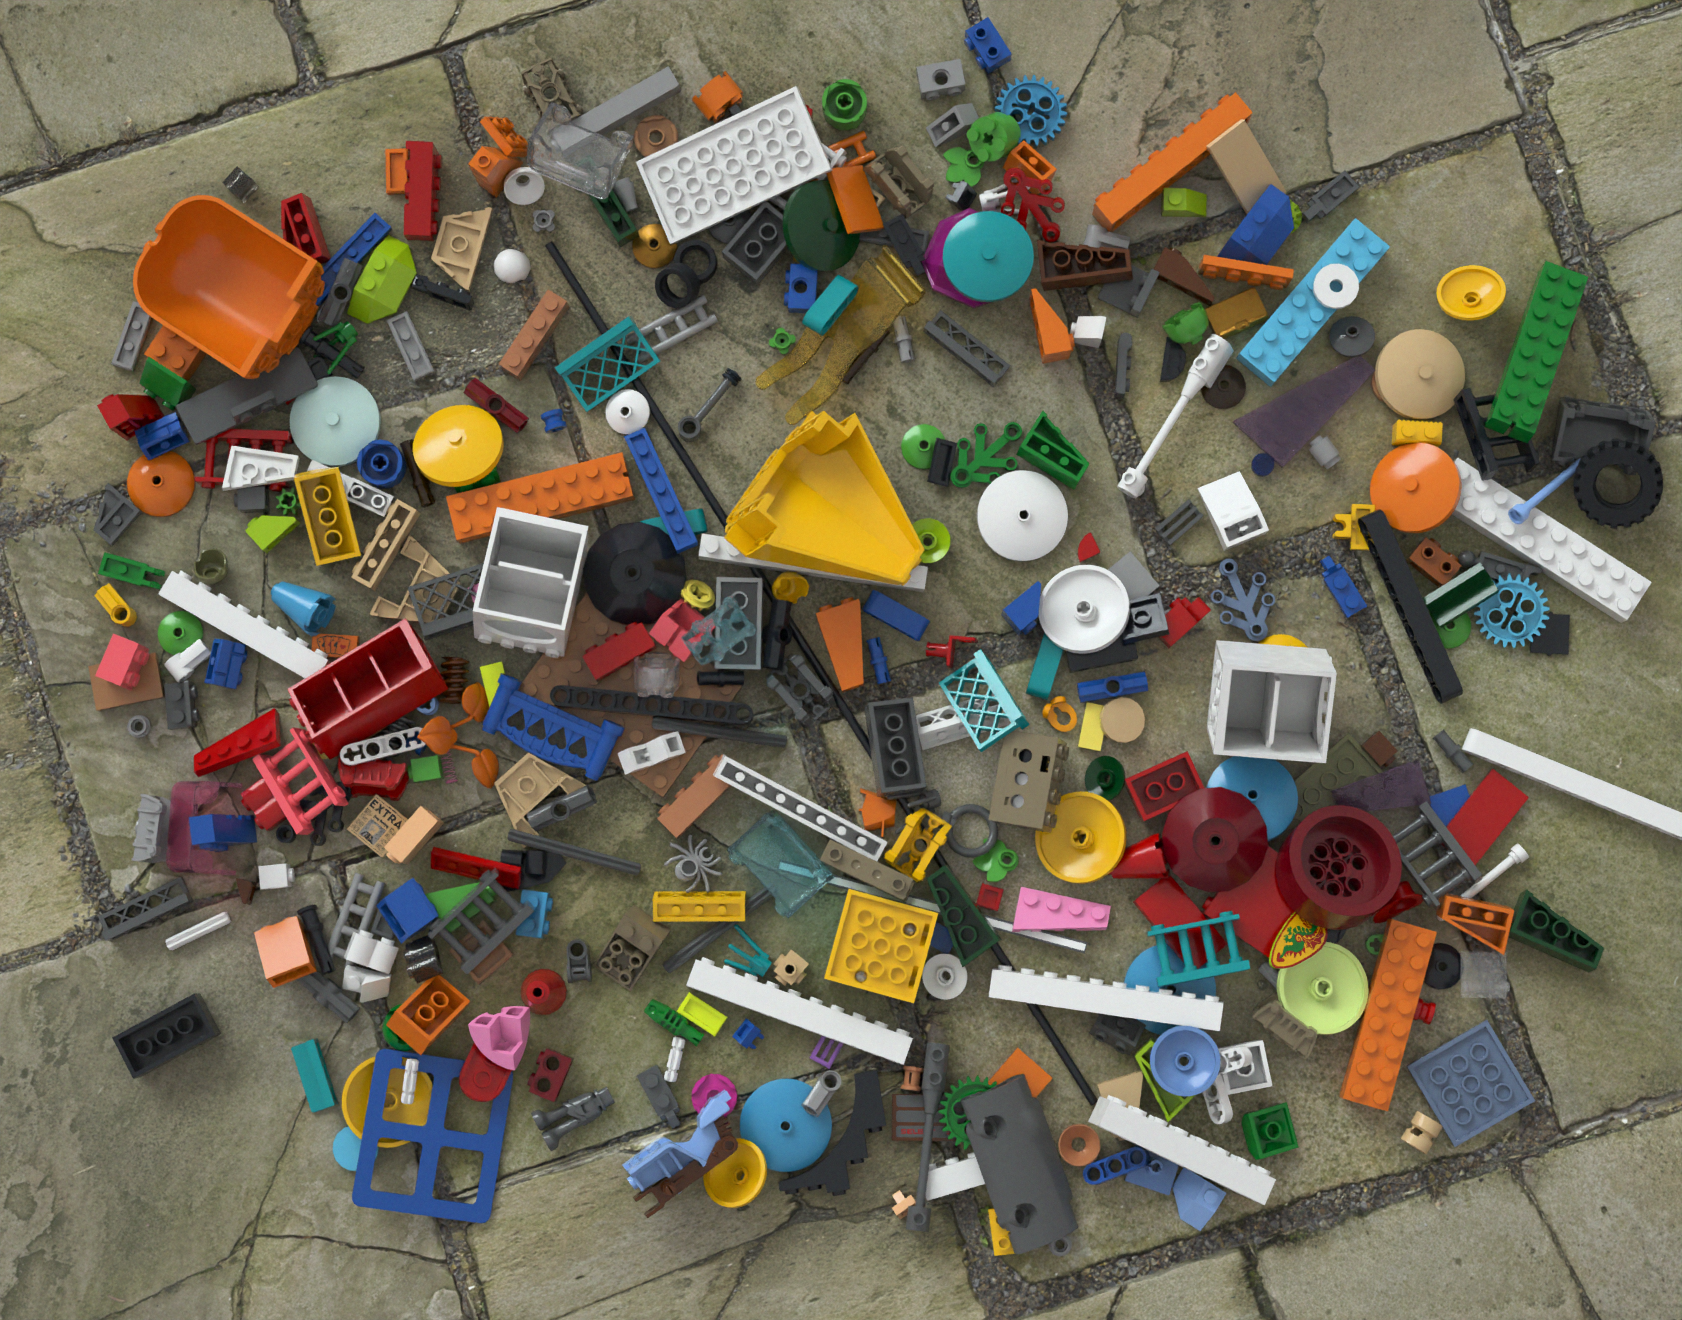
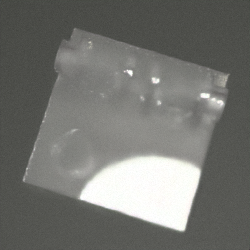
M1460 951L1461 998H1507V991H1510V983L1507 982V952L1503 955L1499 952Z

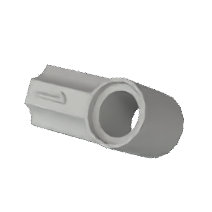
M1088 225L1083 245L1097 248L1101 246L1128 249L1130 237L1108 232L1106 228L1098 225Z
M829 1070L817 1079L815 1086L801 1105L807 1113L816 1117L820 1115L830 1098L840 1087V1075L835 1071ZM824 1079L831 1080L833 1088L827 1087Z

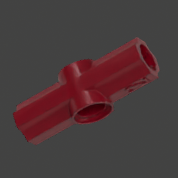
M474 378L466 386L463 392L466 396L518 434L527 425L529 418L477 378ZM500 401L502 402L501 408L497 411L491 410L492 403Z

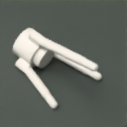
M1017 179L1011 180L1012 182H1015V183L1018 182ZM1005 184L979 194L982 211L1001 213V209H996V207L1000 206L999 199L1006 197L1007 191L999 194L997 192L1008 188ZM1015 209L1013 214H1019V209Z

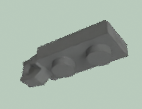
M1344 170L1307 203L1309 209L1302 215L1303 220L1308 223L1316 216L1319 219L1327 216L1357 191L1360 186Z
M658 1065L637 1075L639 1082L661 1120L663 1121L667 1118L672 1129L679 1126L681 1122L676 1115L680 1111L679 1104L667 1081L664 1080Z

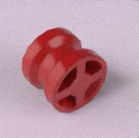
M1419 998L1413 1020L1419 1019L1424 1024L1430 1025L1435 1013L1436 1003H1426L1423 999Z

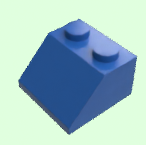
M1039 581L1002 611L1001 615L1018 636L1022 632L1027 635L1037 625L1036 620L1039 614L1041 583Z

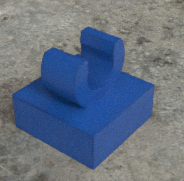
M747 1018L732 1036L746 1049L748 1047L756 1049V1046L752 1043L756 1037L762 1040L764 1038L760 1033L761 1030Z

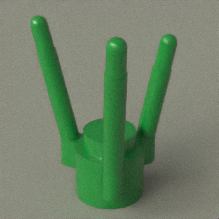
M348 321L340 322L336 326L313 337V340L317 341L336 332L334 334L335 338L330 341V344L333 346L338 341L342 345L347 343L327 370V374H331L349 348L357 341L355 337L358 333Z

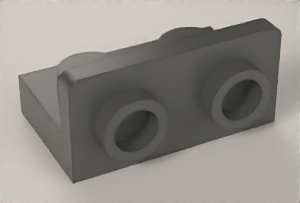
M189 680L180 683L164 684L168 729L197 727L196 722L200 718L199 710L195 708V699L198 698L197 686Z
M1099 1013L1089 1033L1096 1040L1113 1046L1117 1052L1130 1055L1136 1047L1146 1025L1134 1018Z

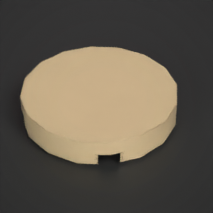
M1120 697L1110 700L1104 705L1100 713L1101 730L1108 739L1114 742L1127 743L1133 741L1141 734L1144 728L1145 716L1143 709L1130 698Z

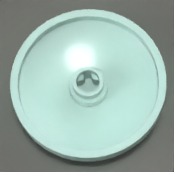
M337 376L317 380L318 387L297 396L290 413L292 438L303 454L309 459L325 466L341 467L357 462L358 454L362 448L368 445V443L377 440L379 436L381 416L378 405L370 392L352 379Z

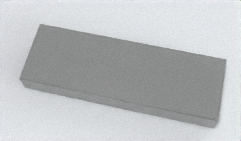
M133 301L111 363L113 366L132 372L135 371L153 320L141 308L138 302Z
M406 311L388 319L387 323L414 382L435 373L409 313Z

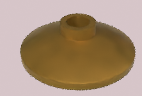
M649 224L638 231L639 237L633 240L632 249L639 263L648 268H661L673 260L677 251V243L672 245L669 243L662 225ZM652 241H657L658 246L652 248L650 246V243Z

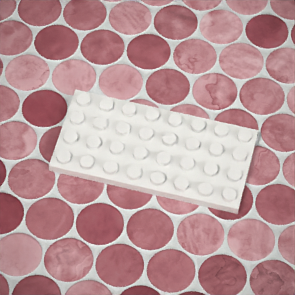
M797 86L636 162L671 245L832 171L830 162Z

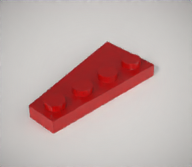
M275 708L195 754L194 773L201 777L281 746L278 711Z

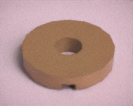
M651 115L644 118L636 127L634 142L641 155L647 157L677 143L678 132L672 121L666 119V117ZM655 132L663 136L662 140L658 143H653L650 140V136Z

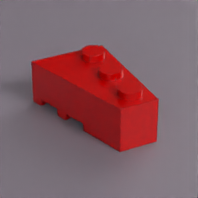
M300 193L282 200L281 229L283 230V239L317 260L320 264L328 262L331 257L311 198Z

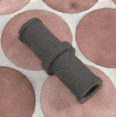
M1444 729L1432 738L1446 753V758H1450L1461 770L1462 774L1473 765V762L1461 751V746L1459 744L1456 745Z

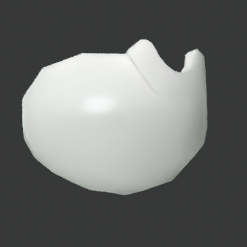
M507 249L500 252L494 261L495 274L500 280L507 283H515L526 279L531 269L530 260L525 253L515 249Z

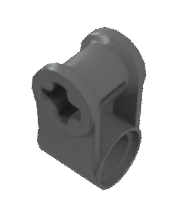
M583 939L572 940L566 950L568 983L578 980L592 982L588 943ZM575 943H580L584 948V952L580 956L572 952V946Z

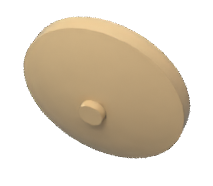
M1415 329L1397 335L1383 347L1376 362L1375 381L1381 398L1390 409L1408 419L1427 420L1435 418L1453 407L1455 404L1454 398L1464 387L1465 369L1458 350L1447 338L1434 331Z

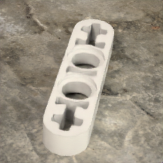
M415 727L348 744L341 749L340 759L345 765L353 766L422 748L426 745L423 741H421V744L411 741L409 742L411 747L406 748V740L403 734H408L407 739L414 737V732L420 733L423 728ZM393 737H397L402 741V747L398 750H393L389 747V740ZM370 743H376L380 748L379 753L375 756L369 755L366 751V747ZM357 746H363L362 750L366 757L365 759H361V754L354 756V761L344 758V755L347 754V749L357 752L359 751Z

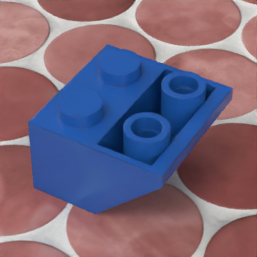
M414 878L387 895L376 905L401 944L422 932L439 916L436 907L428 900L422 886Z

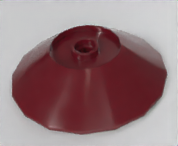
M1223 787L1200 788L1182 797L1168 813L1162 831L1163 854L1173 873L1188 886L1206 892L1230 891L1248 882L1262 866L1268 848L1267 826L1258 808L1241 793ZM1214 836L1220 838V842L1217 845L1211 843V839Z

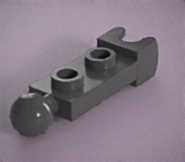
M1469 550L1462 551L1458 556V563L1464 568H1470L1481 562L1490 577L1496 581H1499V575L1504 580H1507L1508 573L1511 574L1514 580L1520 574L1521 581H1524L1530 575L1536 576L1542 573V569L1539 567L1526 565L1483 551L1479 553L1478 558Z

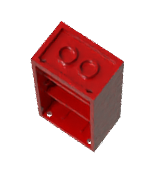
M405 618L287 690L291 696L288 699L291 706L299 713L297 719L303 727L306 726L307 731L305 735L310 743H314L320 754L325 753L331 760L340 754L344 746L366 739L446 691L448 687L423 640Z

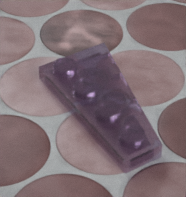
M1417 760L1331 791L1335 805L1356 807L1364 811L1422 805L1426 801L1428 804H1431L1422 769Z

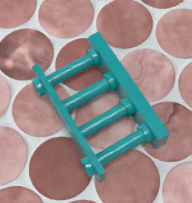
M1233 911L1219 913L1220 918L1165 928L1164 924L1151 926V931H1147V937L1155 936L1162 972H1160L1161 977L1156 978L1157 987L1249 970V960L1243 961L1242 956L1240 957L1232 922L1240 919L1239 914L1233 915ZM1220 923L1224 924L1231 958L1228 964L1220 965V962L1216 959L1210 925ZM1199 927L1201 928L1208 961L1206 968L1197 969V965L1194 966L1187 930ZM1178 932L1185 965L1183 968L1184 972L1174 974V970H1171L1164 934Z

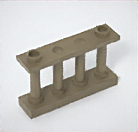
M831 839L820 858V861H823L824 864L903 902H907L916 883L913 881L914 879Z

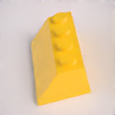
M339 467L315 469L295 474L294 481L316 566L361 556Z

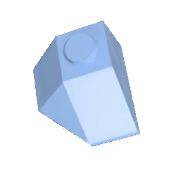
M1184 1167L1172 1185L1180 1219L1199 1231L1210 1220L1226 1195V1192Z

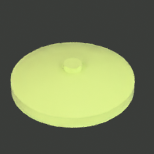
M1326 942L1323 948L1312 957L1293 967L1280 969L1277 978L1279 1002L1282 1003L1284 1009L1305 1025L1315 1028L1317 1035H1329L1346 1030L1360 1018L1367 1004L1369 988L1364 968L1349 950L1338 944Z

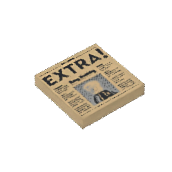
M376 793L350 823L347 830L383 858L388 852L384 847L408 819Z

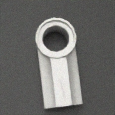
M199 639L182 653L172 656L166 661L164 666L178 683L183 682L194 673L195 668L210 657L211 650Z

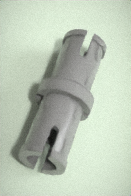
M906 316L894 317L891 320L896 337L894 342L899 349L901 363H904V361L905 363L915 360L912 351V336L909 335Z

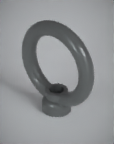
M976 804L959 806L951 813L944 811L941 819L952 825L946 834V842L949 847L957 854L969 858L980 857L988 853L994 847L998 838L997 823L988 820L990 811ZM963 814H978L988 823L989 837L982 846L973 849L965 848L955 840L953 827L956 820Z

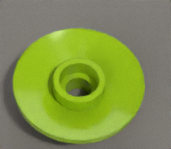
M931 518L920 519L912 524L925 549L920 556L922 559L921 563H934L941 560L947 554L950 547V534L944 524ZM924 539H931L932 544L930 546L924 545Z

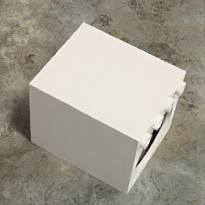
M497 507L472 611L474 638L485 644L496 642L505 648L511 649L515 646L523 648V651L528 653L539 651L552 658L564 657L587 557L588 526Z
M1216 640L1207 719V732L1213 754L1326 763L1337 675L1332 664V657L1329 656L1327 650ZM1325 692H1328L1327 702L1324 701ZM1322 714H1326L1325 725L1322 723Z

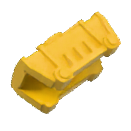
M921 808L913 813V815L910 814L906 817V826L893 848L884 855L885 862L904 875L914 879L913 881L916 883L923 881L926 877L925 871L928 868L927 866L934 857L938 847L946 843V834L952 827V825L925 808ZM927 814L930 816L928 821L929 828H924L922 832L921 822ZM941 824L944 825L937 832L934 839H932L934 833L932 832L933 829L939 827ZM918 839L926 841L927 848L925 851H919L916 848V841ZM911 850L908 855L910 860L899 866L897 863L902 854ZM919 859H921L919 865L917 866V868H916L915 871L913 872V870H914V865H913L914 861H919Z

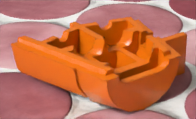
M860 788V793L866 795L863 807L859 809V812H862L864 828L867 831L882 829L881 838H883L884 828L894 827L896 799L889 800L887 796L877 797V793Z

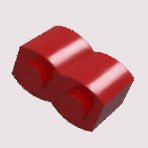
M263 777L241 793L243 806L248 811L252 810L256 816L254 821L261 830L265 828L267 831H271L287 819Z

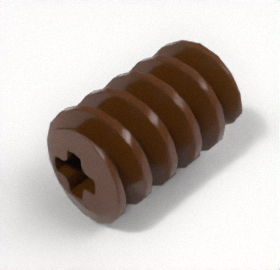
M441 657L447 660L441 663V667L447 670L440 674L446 678L444 681L448 689L440 694L445 696V698L439 699L438 702L461 704V693L467 688L462 686V683L469 681V679L462 677L463 674L469 673V670L463 668V665L469 664L470 661L460 657Z

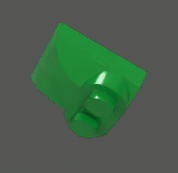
M1287 1102L1243 1114L1241 1124L1246 1144L1255 1160L1299 1148Z

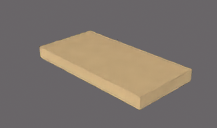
M1240 119L1206 146L1246 214L1249 213L1270 184L1283 193L1287 192L1245 120Z

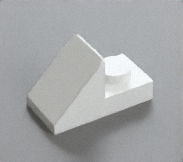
M347 965L344 970L342 989L361 993V1003L387 997L389 995L392 975Z

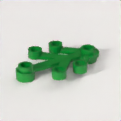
M1016 422L1008 423L1004 428V434L984 451L985 436L988 429L985 424H977L974 428L976 436L975 459L967 466V452L970 450L971 443L966 438L960 439L957 443V449L959 450L958 466L951 472L952 483L958 488L968 487L972 482L988 483L990 485L992 483L989 479L990 476L996 475L1000 477V474L997 472L989 474L974 473L979 467L1005 468L1007 471H1014L1018 465L1014 457L1006 459L991 457L1009 441H1017L1021 437V426ZM983 427L985 432L984 434H978L976 429ZM1010 429H1015L1017 434L1015 436H1010L1008 434V431ZM961 442H966L968 444V447L966 449H961L959 444ZM1007 461H1014L1015 466L1009 468L1006 465ZM960 473L966 475V479L964 481H960L957 476Z

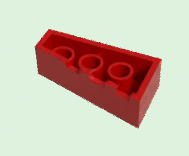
M406 141V149L410 152V160H405V170L407 178H409V182L405 184V199L409 200V204L404 205V236L407 240L434 241V234H438V221H435V212L439 213L440 201L436 197L437 191L441 189V177H438V169H442V155H439L433 142Z

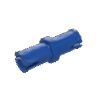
M880 637L866 640L871 656L870 665L874 667L877 685L891 681L886 664L888 658L884 656Z

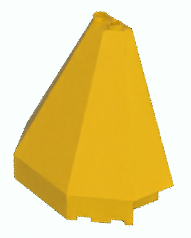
M811 411L801 426H797L787 436L784 444L779 449L776 448L733 508L726 519L725 533L727 534L724 536V539L748 558L889 584L905 585L911 578L909 574L911 570L916 568L921 562L920 556L925 549L856 413L838 423L825 411L818 415Z

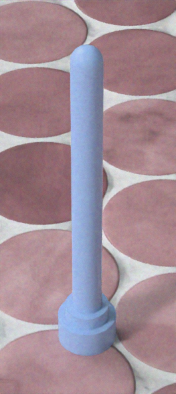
M1580 459L1570 465L1527 502L1513 506L1508 511L1509 518L1515 524H1522L1527 520L1531 509L1575 474Z

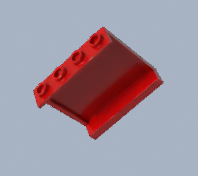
M1269 846L1262 866L1248 882L1230 891L1216 892L1213 898L1209 896L1202 905V908L1205 909L1203 915L1211 919L1220 918L1219 913L1233 911V915L1239 914L1240 919L1232 921L1235 936L1262 953L1268 960L1278 933L1294 913L1285 901L1276 878L1278 852Z

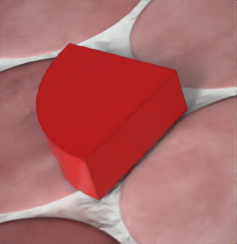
M1091 532L1085 535L1079 544L1077 555L1080 563L1101 553Z

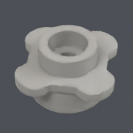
M535 210L533 212L534 231L547 230L552 232L555 229L553 224L555 213L552 210Z

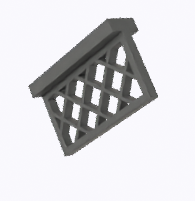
M484 563L407 587L425 641L473 626V608L467 607L464 604L469 594L476 597L477 593L471 590L476 581H480L479 575ZM468 575L474 578L469 589L457 584L461 576ZM456 578L454 582L449 579ZM446 582L452 585L447 596L435 591L439 583ZM455 587L467 592L461 603L450 598ZM424 589L429 591L430 594L426 602L423 603L416 599L414 591ZM433 594L445 599L440 610L428 605ZM448 601L459 606L456 614L448 615L442 612ZM418 604L421 605V606H423V608L421 609V611H420V609H419ZM426 608L438 613L434 621L424 624L422 615Z

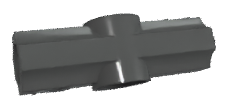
M346 258L343 259L319 315V321L332 327L338 324L347 301L351 297V292L362 269V265ZM342 286L346 290V296L339 300L335 297L334 291L337 287Z
M586 785L567 795L559 796L554 801L528 812V822L535 831H538L557 821H563L568 816L596 804L595 793L589 785ZM557 804H563L567 812L559 811Z
M318 971L296 979L313 994L312 996L325 1008H330L346 1023L353 1019L360 1010V1007L348 998L334 981L325 978Z

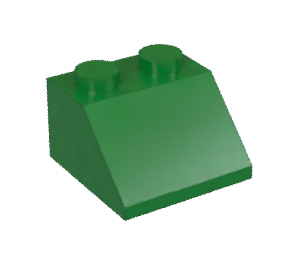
M148 357L139 383L145 388L143 391L145 394L153 399L156 396L164 400L162 404L174 411L176 405L193 396L196 388L188 381L152 358Z

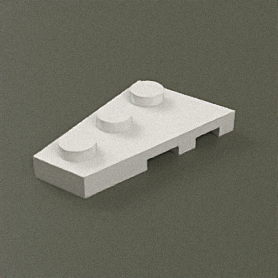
M231 446L222 489L226 491L294 480L300 458L298 455Z

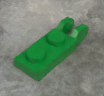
M104 552L98 574L141 587L144 585L160 590L162 585L154 581H147L145 578L147 572L161 577L165 576L166 571Z

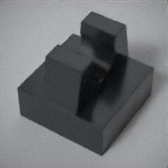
M966 182L954 183L952 187L955 189L953 195L947 194L946 199L960 211H964L970 207L977 193Z

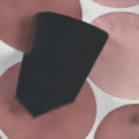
M502 849L501 863L521 867V884L518 889L501 886L507 892L551 882L566 865V862L561 855L545 850L521 851Z

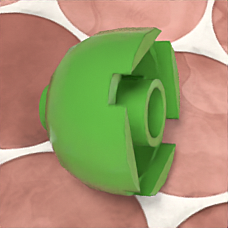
M1201 302L1190 305L1192 310L1185 311L1183 309L1170 317L1165 322V325H1162L1171 340L1181 344L1190 342L1194 345L1203 339L1202 334L1207 330L1209 319Z

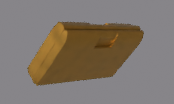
M1255 287L1205 308L1213 334L1223 339L1232 337L1269 319Z

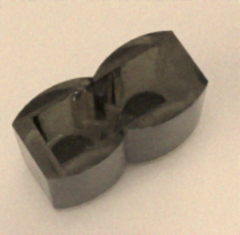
M426 935L405 944L406 951L403 952L406 963L409 964L406 966V970L410 979L414 978L418 984L443 974L440 953L434 938L431 939Z

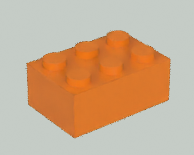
M435 971L394 1012L386 1026L417 1053L422 1055L463 1013L470 1000Z

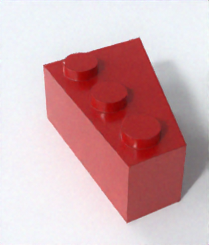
M112 394L101 400L102 403L97 405L109 428L126 441L136 436L135 430L164 417L157 401L149 395L116 394L114 396Z

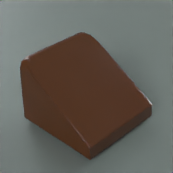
M236 878L242 903L252 904L257 886L256 882Z

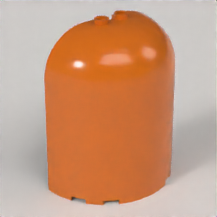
M197 195L186 198L173 206L164 219L157 224L155 232L158 234L154 242L149 240L144 245L143 252L135 266L133 288L139 305L150 317L243 378L255 379L259 378L260 373L263 371L269 373L279 365V359L284 354L289 355L295 349L317 313L319 306L315 304L317 298L323 295L325 282L321 280V275L324 274L322 265L219 198L209 195Z

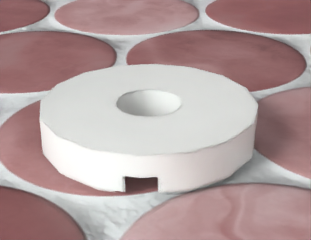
M1329 264L1323 267L1315 276L1313 283V293L1317 301L1324 307L1332 309H1342L1349 306L1359 291V280L1355 272L1342 264ZM1332 281H1338L1342 285L1340 292H1333L1330 289Z

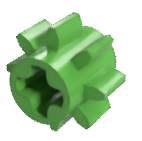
M283 488V494L275 497L280 502L276 508L278 510L284 508L283 514L285 516H288L289 512L298 515L297 510L299 507L301 508L298 495L295 496L296 489L292 488L291 492H287ZM288 498L293 499L292 506L290 507L287 505Z

